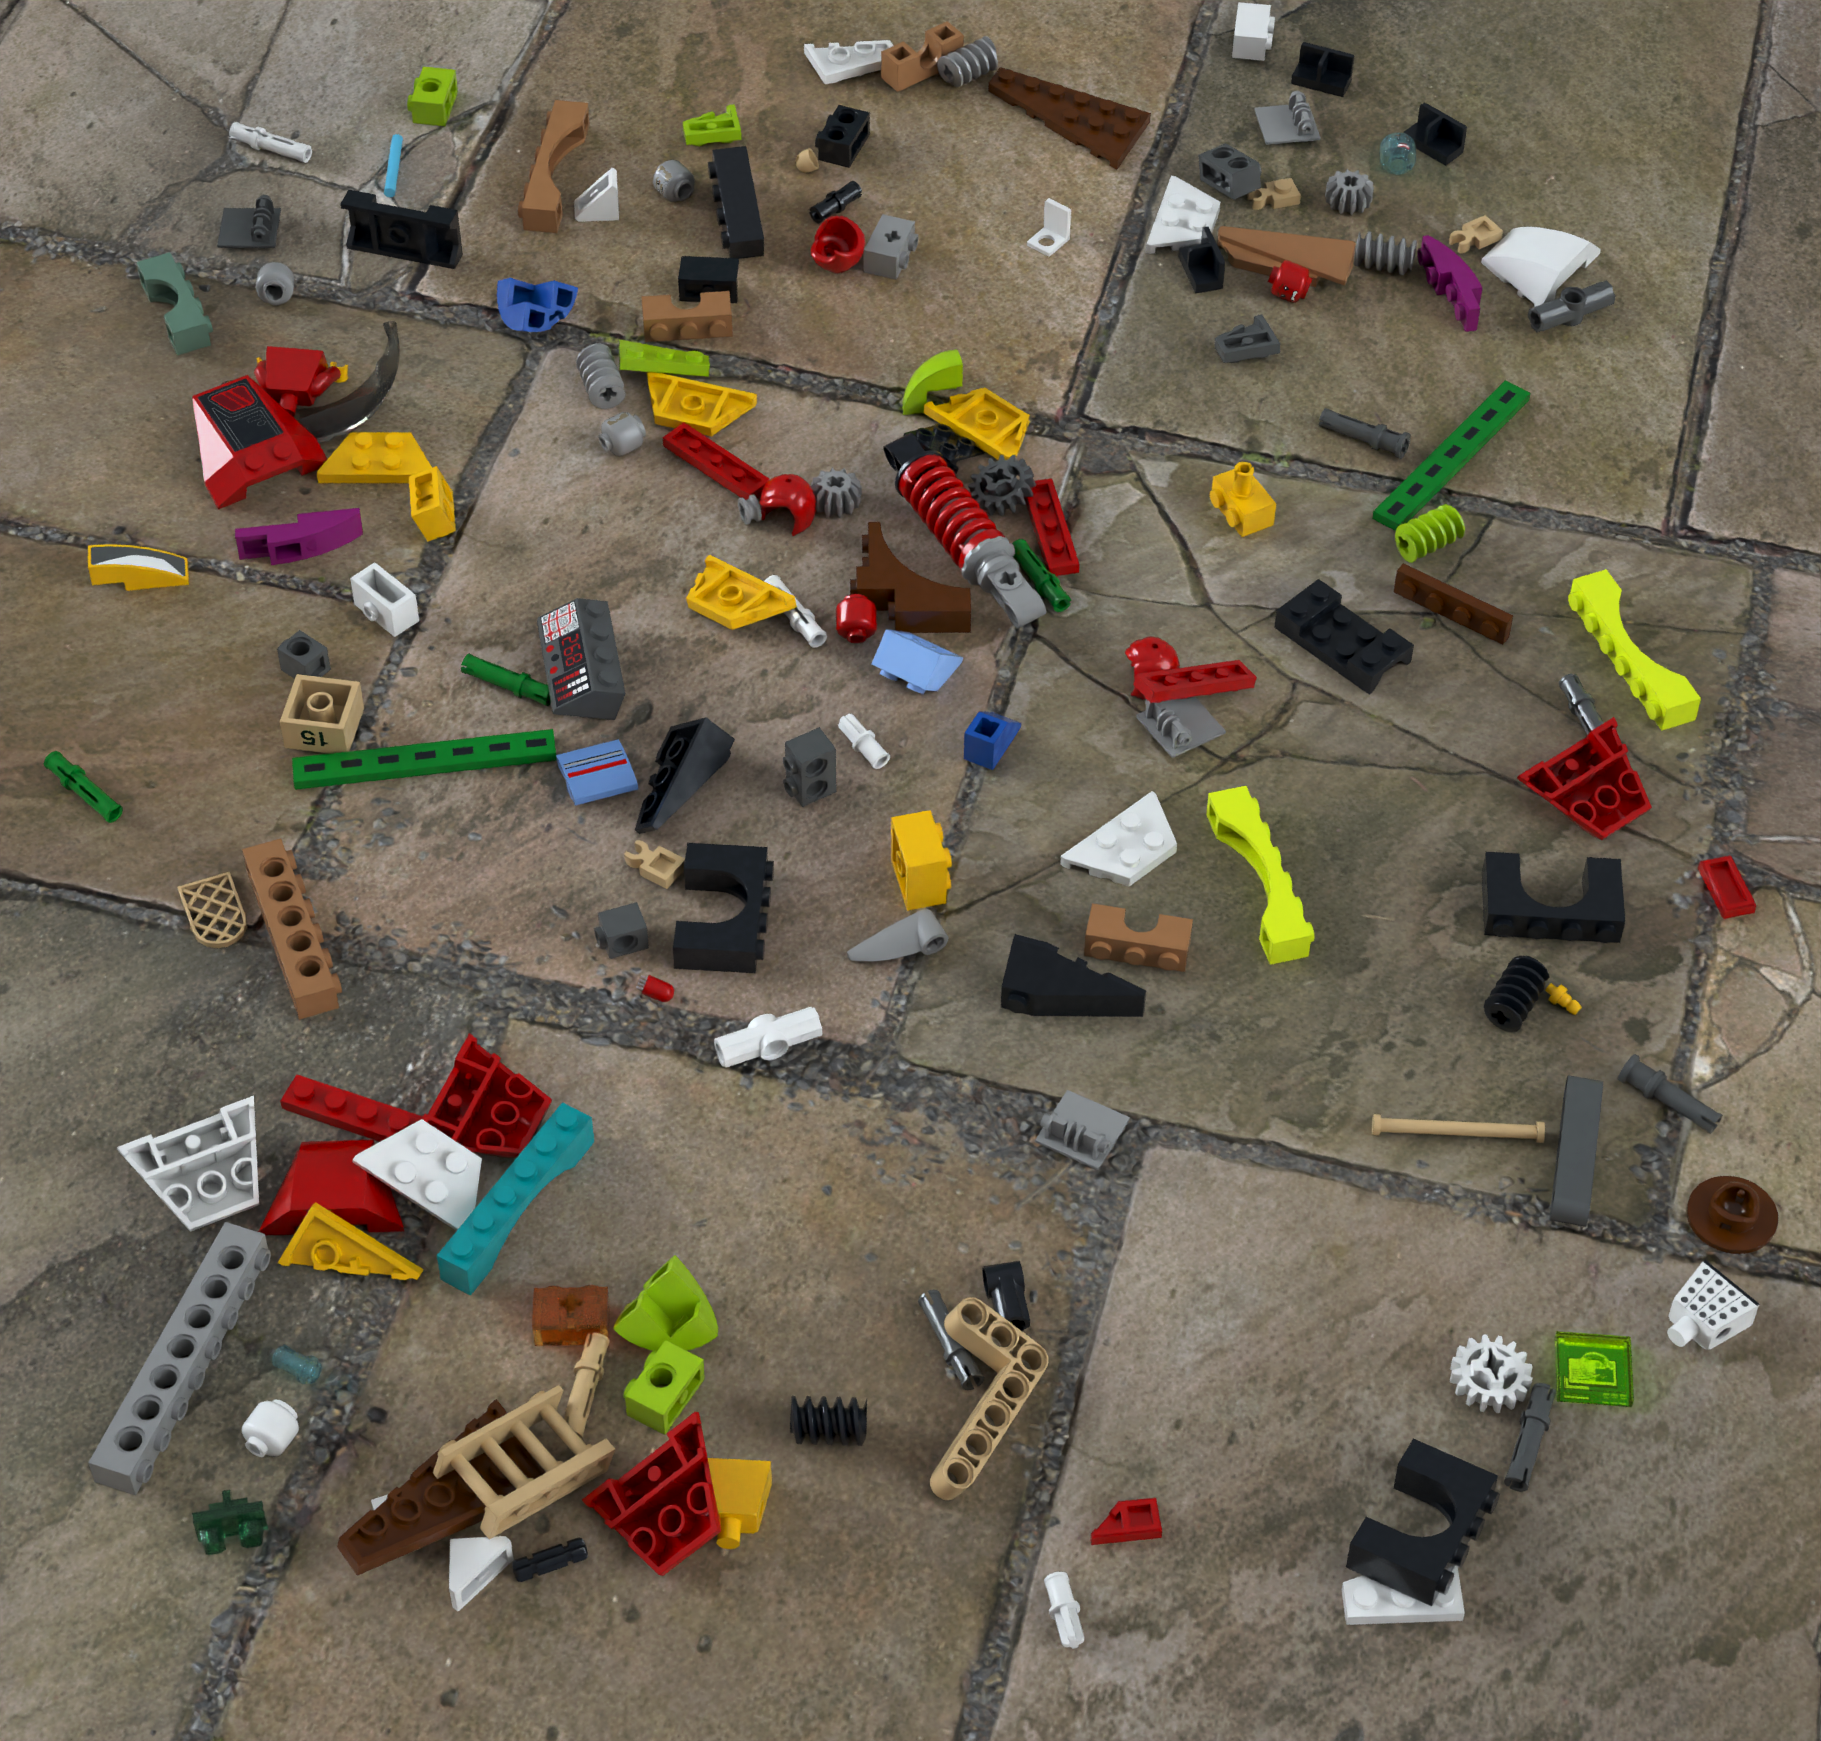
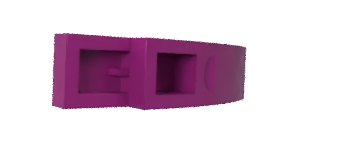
M1429 235L1423 236L1421 248L1417 250V259L1419 265H1423L1426 271L1428 284H1432L1436 295L1446 294L1447 300L1452 302L1454 306L1455 317L1457 321H1461L1465 332L1476 331L1483 288L1470 267L1450 248Z
M360 508L297 514L298 523L235 529L239 559L270 557L271 565L305 560L335 550L363 535Z

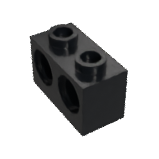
M838 105L833 115L830 114L828 116L823 131H819L816 136L815 147L818 148V160L850 168L870 135V112Z

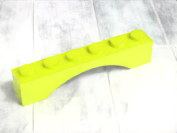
M1605 569L1573 579L1571 592L1568 596L1571 609L1578 613L1584 622L1586 630L1592 633L1598 641L1601 651L1608 655L1615 665L1617 673L1623 676L1630 686L1632 694L1639 698L1646 708L1649 718L1656 722L1661 731L1695 721L1701 701L1700 696L1685 676L1655 663L1631 641L1623 627L1619 612L1622 590L1608 570Z
M1247 786L1209 793L1206 815L1216 839L1229 845L1245 857L1263 882L1268 906L1262 916L1259 940L1269 964L1309 957L1310 944L1315 939L1312 924L1304 919L1303 905L1300 897L1294 896L1289 872L1283 871L1280 851L1277 846L1273 847L1270 841V829L1267 822H1262L1260 818V808L1257 799L1251 797Z

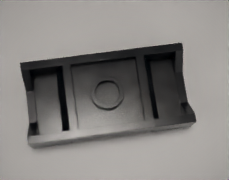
M348 190L340 204L341 209L349 211L351 226L346 243L347 249L450 269L456 268L463 255L458 210L430 205L427 212L377 203L375 194Z
M1317 579L1276 610L1274 628L1370 695L1375 690L1384 672L1399 661L1406 665L1411 663L1414 644L1390 628L1384 633L1343 606L1340 593L1320 579Z

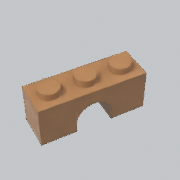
M946 21L925 31V42L918 52H915L904 41L881 51V78L899 92L938 74V59L950 52L956 51L958 48H962L964 35Z
M729 291L700 293V303L692 309H679L672 304L671 295L641 296L645 342L733 337Z
M1092 903L1085 934L1084 956L1100 960L1107 959L1125 962L1132 965L1157 967L1168 971L1185 972L1191 943L1193 919L1159 914L1158 923L1154 929L1148 932H1135L1125 924V908Z

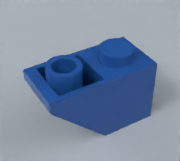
M979 711L964 733V759L993 770L1020 730L1021 722L994 712Z

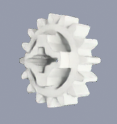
M1486 1334L1482 1335L1481 1343H1477L1473 1338H1469L1467 1347L1459 1346L1457 1348L1456 1357H1453L1450 1370H1452L1450 1383L1457 1384L1455 1394L1457 1396L1466 1394L1468 1396L1466 1405L1468 1406L1472 1405L1475 1401L1480 1403L1481 1412L1486 1410L1487 1405L1493 1406L1496 1413H1500L1503 1404L1510 1410L1514 1409L1516 1400L1521 1402L1525 1400L1527 1390H1530L1533 1379L1530 1377L1533 1368L1532 1364L1525 1363L1527 1353H1516V1343L1514 1341L1507 1346L1503 1345L1502 1336L1499 1335L1495 1342H1490Z

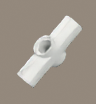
M812 1007L778 1018L772 1014H763L754 1018L749 1023L748 1028L715 1038L714 1046L722 1067L724 1066L725 1068L759 1056L764 1060H774L784 1055L789 1046L822 1036V1026L818 1013Z

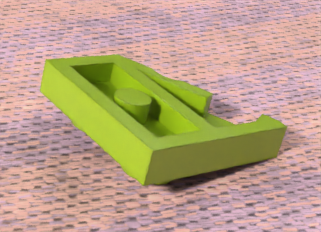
M735 104L726 106V113L715 116V113L711 111L700 117L682 122L686 145L703 146L706 143H731L735 140H742Z

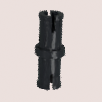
M850 181L841 189L829 192L824 200L809 209L811 218L819 224L829 216L841 213L849 203L862 196L861 187L855 181Z

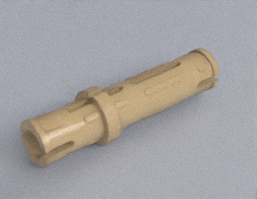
M589 1333L586 1336L582 1357L574 1367L575 1381L564 1416V1420L581 1439H583L596 1386L604 1375V1368L602 1366L610 1343L609 1338L600 1333H592V1335Z

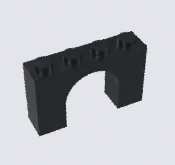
M687 843L684 863L685 890L728 893L739 898L745 904V907L737 916L724 922L676 921L673 942L674 969L756 973L757 960L764 959L765 940L760 939V934L767 933L768 913H763L764 907H770L771 887H766L767 881H773L774 861H768V847Z
M1485 853L1481 873L1484 935L1620 943L1625 925L1621 859L1587 857L1582 876L1583 899L1567 907H1550L1535 901L1525 892L1521 883L1519 853Z
M1413 1438L1398 1463L1393 1489L1435 1507L1446 1517L1450 1527L1437 1535L1418 1537L1402 1533L1369 1517H1365L1350 1542L1346 1568L1432 1606L1439 1593L1446 1595L1454 1578V1573L1452 1572L1454 1567L1461 1568L1464 1564L1470 1548L1467 1545L1470 1539L1476 1541L1479 1538L1485 1523L1483 1516L1485 1513H1493L1500 1493L1495 1491L1498 1475Z

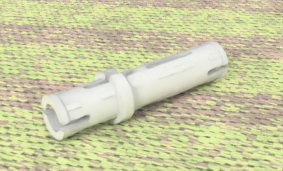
M234 122L229 131L230 139L247 143L256 150L272 151L307 163L312 155L310 145L270 134L261 127L253 128Z
M777 575L769 576L764 581L793 595ZM795 597L797 607L784 612V614L789 618L790 625L794 631L800 632L811 647L821 646L827 639L826 632L816 623L814 614L809 609H805Z

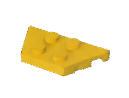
M647 372L653 417L657 425L676 428L685 422L701 434L712 437L757 405V394L663 373Z
M985 387L972 390L967 394L949 396L948 403L935 406L930 401L924 404L925 415L940 424L949 426L957 435L973 440L976 447L999 460L1000 455H1004L1006 460L1012 455H1015L1017 458L1029 426L1030 415Z
M350 432L319 468L317 480L318 483H409V476L430 469L432 466L411 432Z
M712 555L706 557V568L703 573H698L695 579V586L690 589L686 597L688 608L731 630L797 607L795 596Z

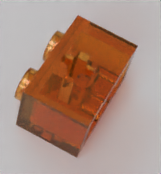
M586 1285L568 1288L559 1286L534 1288L532 1329L535 1346L584 1345L586 1336L589 1333L591 1335L592 1333H600L609 1338L610 1301L608 1287Z

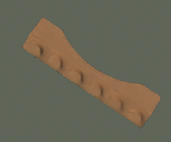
M555 100L552 111L547 112V128L542 129L541 146H537L535 152L536 163L531 164L530 182L525 183L524 201H520L518 206V217L523 218L524 230L558 232L563 216L561 192L554 185L551 178L556 166L563 157L574 148L585 143L590 126L588 103Z

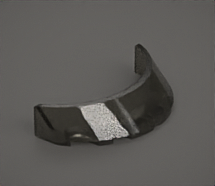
M396 321L383 323L388 337L386 349L383 356L376 363L373 373L359 388L348 396L324 406L296 408L294 418L316 437L318 443L330 441L338 435L344 436L354 431L369 420L385 401L394 383L400 358Z

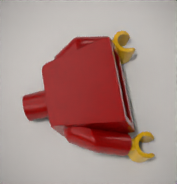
M267 346L266 360L262 361L261 357L257 358L254 375L259 386L294 417L297 406L310 407L314 404L316 397L321 396L334 382L342 383L347 381L348 365L345 364L343 367H337V363L332 361L328 368L324 352L321 350Z

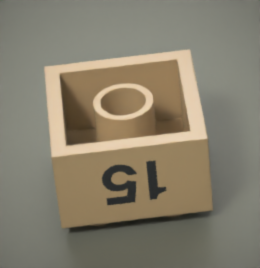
M297 674L280 719L284 747L330 754L349 752L364 710L360 682Z

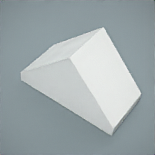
M613 167L574 200L575 219L578 222L619 220L617 170Z
M495 1536L490 1540L487 1537L450 1539L449 1591L452 1607L456 1611H460L514 1560L510 1539L506 1536Z

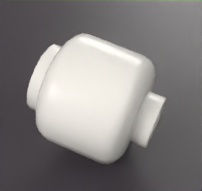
M277 1399L272 1402H260L242 1426V1434L247 1441L245 1443L246 1448L258 1457H264L265 1455L272 1457L280 1456L299 1431V1425L296 1420L298 1416L295 1410L287 1403Z

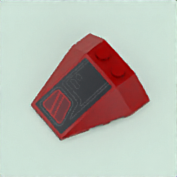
M248 375L192 396L204 484L218 510L246 499L247 487L296 467L301 476L318 470L327 460L316 437Z

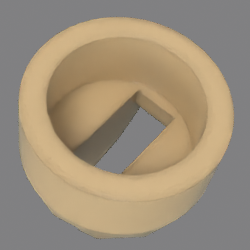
M811 148L801 151L797 155L795 161L799 171L810 173L819 169L817 157Z

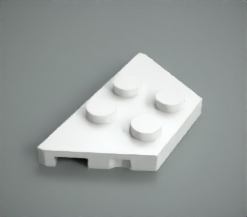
M1171 176L1146 244V253H1155L1156 247L1171 246L1172 251H1176L1180 247L1201 244L1202 227H1209L1211 233L1213 232L1220 212L1221 202L1178 177Z
M1151 791L1061 855L1060 864L1070 869L1072 864L1089 869V875L1098 878H1108L1115 883L1129 887L1176 853L1177 842L1156 793Z
M422 1119L362 1151L353 1158L354 1164L456 1231L475 1209L482 1158Z

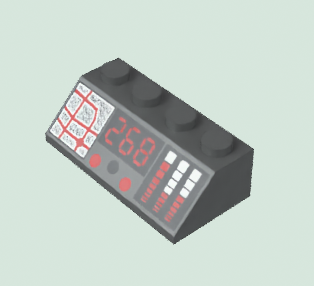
M576 598L538 617L537 626L553 714L615 720L626 693L608 601Z

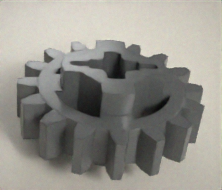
M1000 455L997 462L990 458L988 459V466L979 465L980 473L971 475L974 483L968 484V488L972 498L978 501L980 508L984 511L986 510L989 516H992L995 511H998L1000 516H1004L1006 509H1010L1013 513L1016 512L1015 506L1017 504L1026 505L1024 497H1032L1033 492L1031 488L1036 486L1033 479L1034 474L1030 466H1027L1023 458L1018 461L1015 455H1012L1008 460L1005 459L1004 455Z

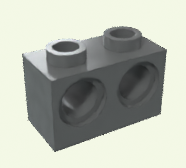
M1225 143L1198 155L1200 180L1231 199H1237L1261 188V167L1259 162Z
M820 727L785 742L783 764L786 769V778L783 780V783L790 797H795L800 805L804 807L837 792L836 748Z

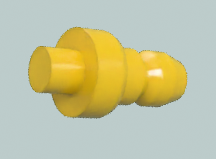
M1550 983L1545 989L1551 995L1548 1000L1554 1005L1558 1003L1560 1006L1565 1007L1569 1013L1576 1015L1582 1008L1579 1002L1572 1000V997L1567 993V988L1562 984L1556 987Z

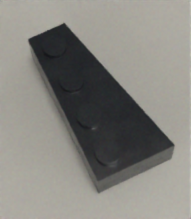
M741 146L712 150V162H708V173L713 184V200L717 202L718 206L716 208L718 225H722L723 232H721L722 248L728 250L729 258L742 259L764 256V235L747 147Z

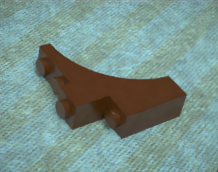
M868 522V535H862V553H868V557H862V566H856V579H850V595H865L875 604L877 611H888V620L895 621L896 631L910 633H971L970 588L940 584L911 571L888 548L881 531V523Z

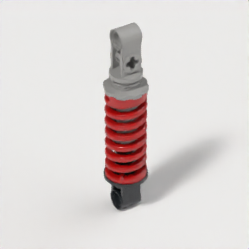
M909 433L883 446L889 464L898 472L895 478L897 492L911 504L922 522L935 535L938 543L943 546L945 552L951 556L953 562L960 568L964 579H967L972 585H979L986 593H991L1017 629L1045 615L1046 608L1040 595L1036 590L1032 589L1019 571V564L1013 558L1015 554L1014 545L1009 543V540L1001 531L997 530L995 523L980 508L978 501L972 498L969 490L964 488L963 482L948 467L946 458L938 451H924L913 433Z

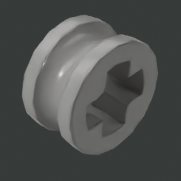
M754 494L749 495L747 500L743 497L738 498V508L744 524H750L753 519L756 522L761 521L762 514L756 496Z

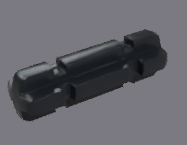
M578 1537L567 1541V1546L563 1547L562 1544H558L532 1553L533 1558L528 1559L527 1556L515 1559L512 1562L513 1573L518 1582L532 1579V1574L534 1573L540 1576L568 1566V1561L572 1560L573 1563L585 1560L588 1558V1550L584 1540Z

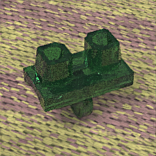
M231 1489L222 1491L223 1502L209 1504V1510L192 1513L199 1542H202L206 1555L222 1553L226 1550L225 1537L237 1535L240 1537L242 1547L252 1548L261 1546L263 1532L268 1530L263 1501L248 1503L247 1497L233 1500Z

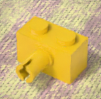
M1239 462L1234 466V469L1213 476L1212 491H1210V500L1213 506L1220 509L1226 517L1228 524L1234 527L1241 537L1273 526L1276 502L1253 476L1254 467L1248 462Z

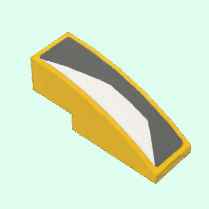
M88 545V570L92 585L124 582L126 591L189 585V568L186 557L162 550L132 545Z

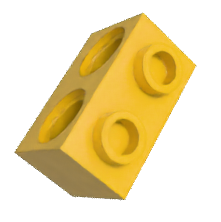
M435 466L409 476L411 517L427 542L455 532L453 491L438 467Z

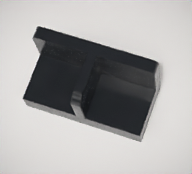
M1303 42L1300 48L1299 63L1292 74L1291 84L1344 97L1352 81L1355 56L1350 53Z
M1424 102L1419 108L1418 122L1403 132L1402 141L1446 166L1463 154L1467 126Z
M1202 227L1201 244L1180 247L1178 252L1180 262L1195 294L1223 289L1225 260L1209 227Z
M682 256L678 276L679 301L700 302V293L729 291L730 302L737 303L739 259Z

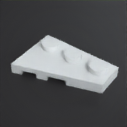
M890 40L856 42L854 46L840 47L839 43H829L828 48H814V44H804V54L826 85L881 70V51L894 45Z
M1455 1566L1452 1570L1454 1578L1446 1595L1439 1593L1432 1606L1363 1575L1343 1582L1342 1597L1346 1625L1463 1621L1465 1612L1458 1567Z

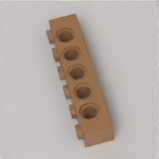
M281 838L242 849L246 871L299 1020L338 1009L337 994L342 993L341 983L337 973L331 974L329 968H333L332 959L328 948L321 949L320 943H323L324 939L319 923L312 924L311 918H315L310 898L303 900L302 894L306 893L301 874L294 875L293 870L297 869L292 850H285Z

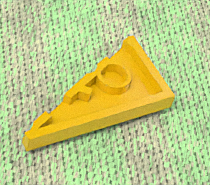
M316 1202L311 1206L278 1261L282 1266L299 1264L313 1266L315 1270L325 1271L334 1269L340 1273L365 1276L375 1273L391 1275V1279L407 1280L409 1278L418 1280L424 1271L421 1267Z

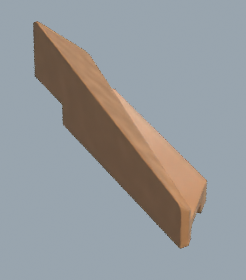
M1227 226L1219 228L1217 240L1218 248H1222L1227 252L1228 261L1235 268L1270 276L1274 266L1280 268L1283 261L1289 260L1309 269V277L1313 278L1310 284L1312 287L1317 286L1320 277L1345 285L1353 268L1356 243L1349 240Z

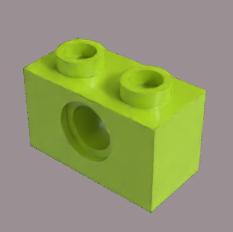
M423 66L420 76L415 78L413 95L410 94L407 101V109L412 112L413 123L446 126L458 93L456 70Z
M665 1340L658 1351L653 1350L649 1354L644 1364V1370L637 1379L633 1378L626 1386L623 1397L626 1403L627 1416L665 1435L704 1381V1360ZM659 1384L668 1385L666 1387H656Z

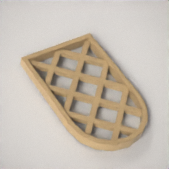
M230 872L177 887L191 926L190 929L199 943L206 947L223 948L237 943L244 936L247 929L246 912L243 910ZM228 880L232 890L223 888ZM205 887L215 890L211 897L201 895ZM220 892L230 895L225 903L215 900ZM184 894L192 897L188 903H186ZM234 897L238 907L230 905ZM197 899L206 901L202 909L192 906ZM211 904L221 907L217 914L207 912ZM226 909L236 912L231 920L221 917ZM190 911L198 914L194 921L192 920ZM240 915L242 916L243 924L236 922ZM203 916L213 919L208 927L198 923ZM217 921L227 924L222 932L213 929ZM232 926L240 928V931L235 936L227 934ZM196 928L204 931L201 936L197 932ZM209 933L219 936L216 941L205 939Z

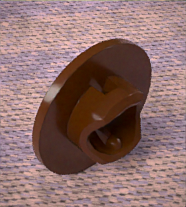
M1735 1176L1710 1178L1700 1183L1693 1190L1688 1200L1687 1218L1693 1232L1704 1243L1722 1252L1746 1254L1757 1251L1771 1241L1778 1226V1211L1772 1198L1760 1186L1744 1178Z

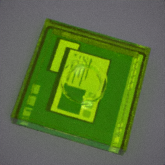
M1556 1331L1554 1340L1557 1402L1623 1407L1633 1406L1631 1337Z

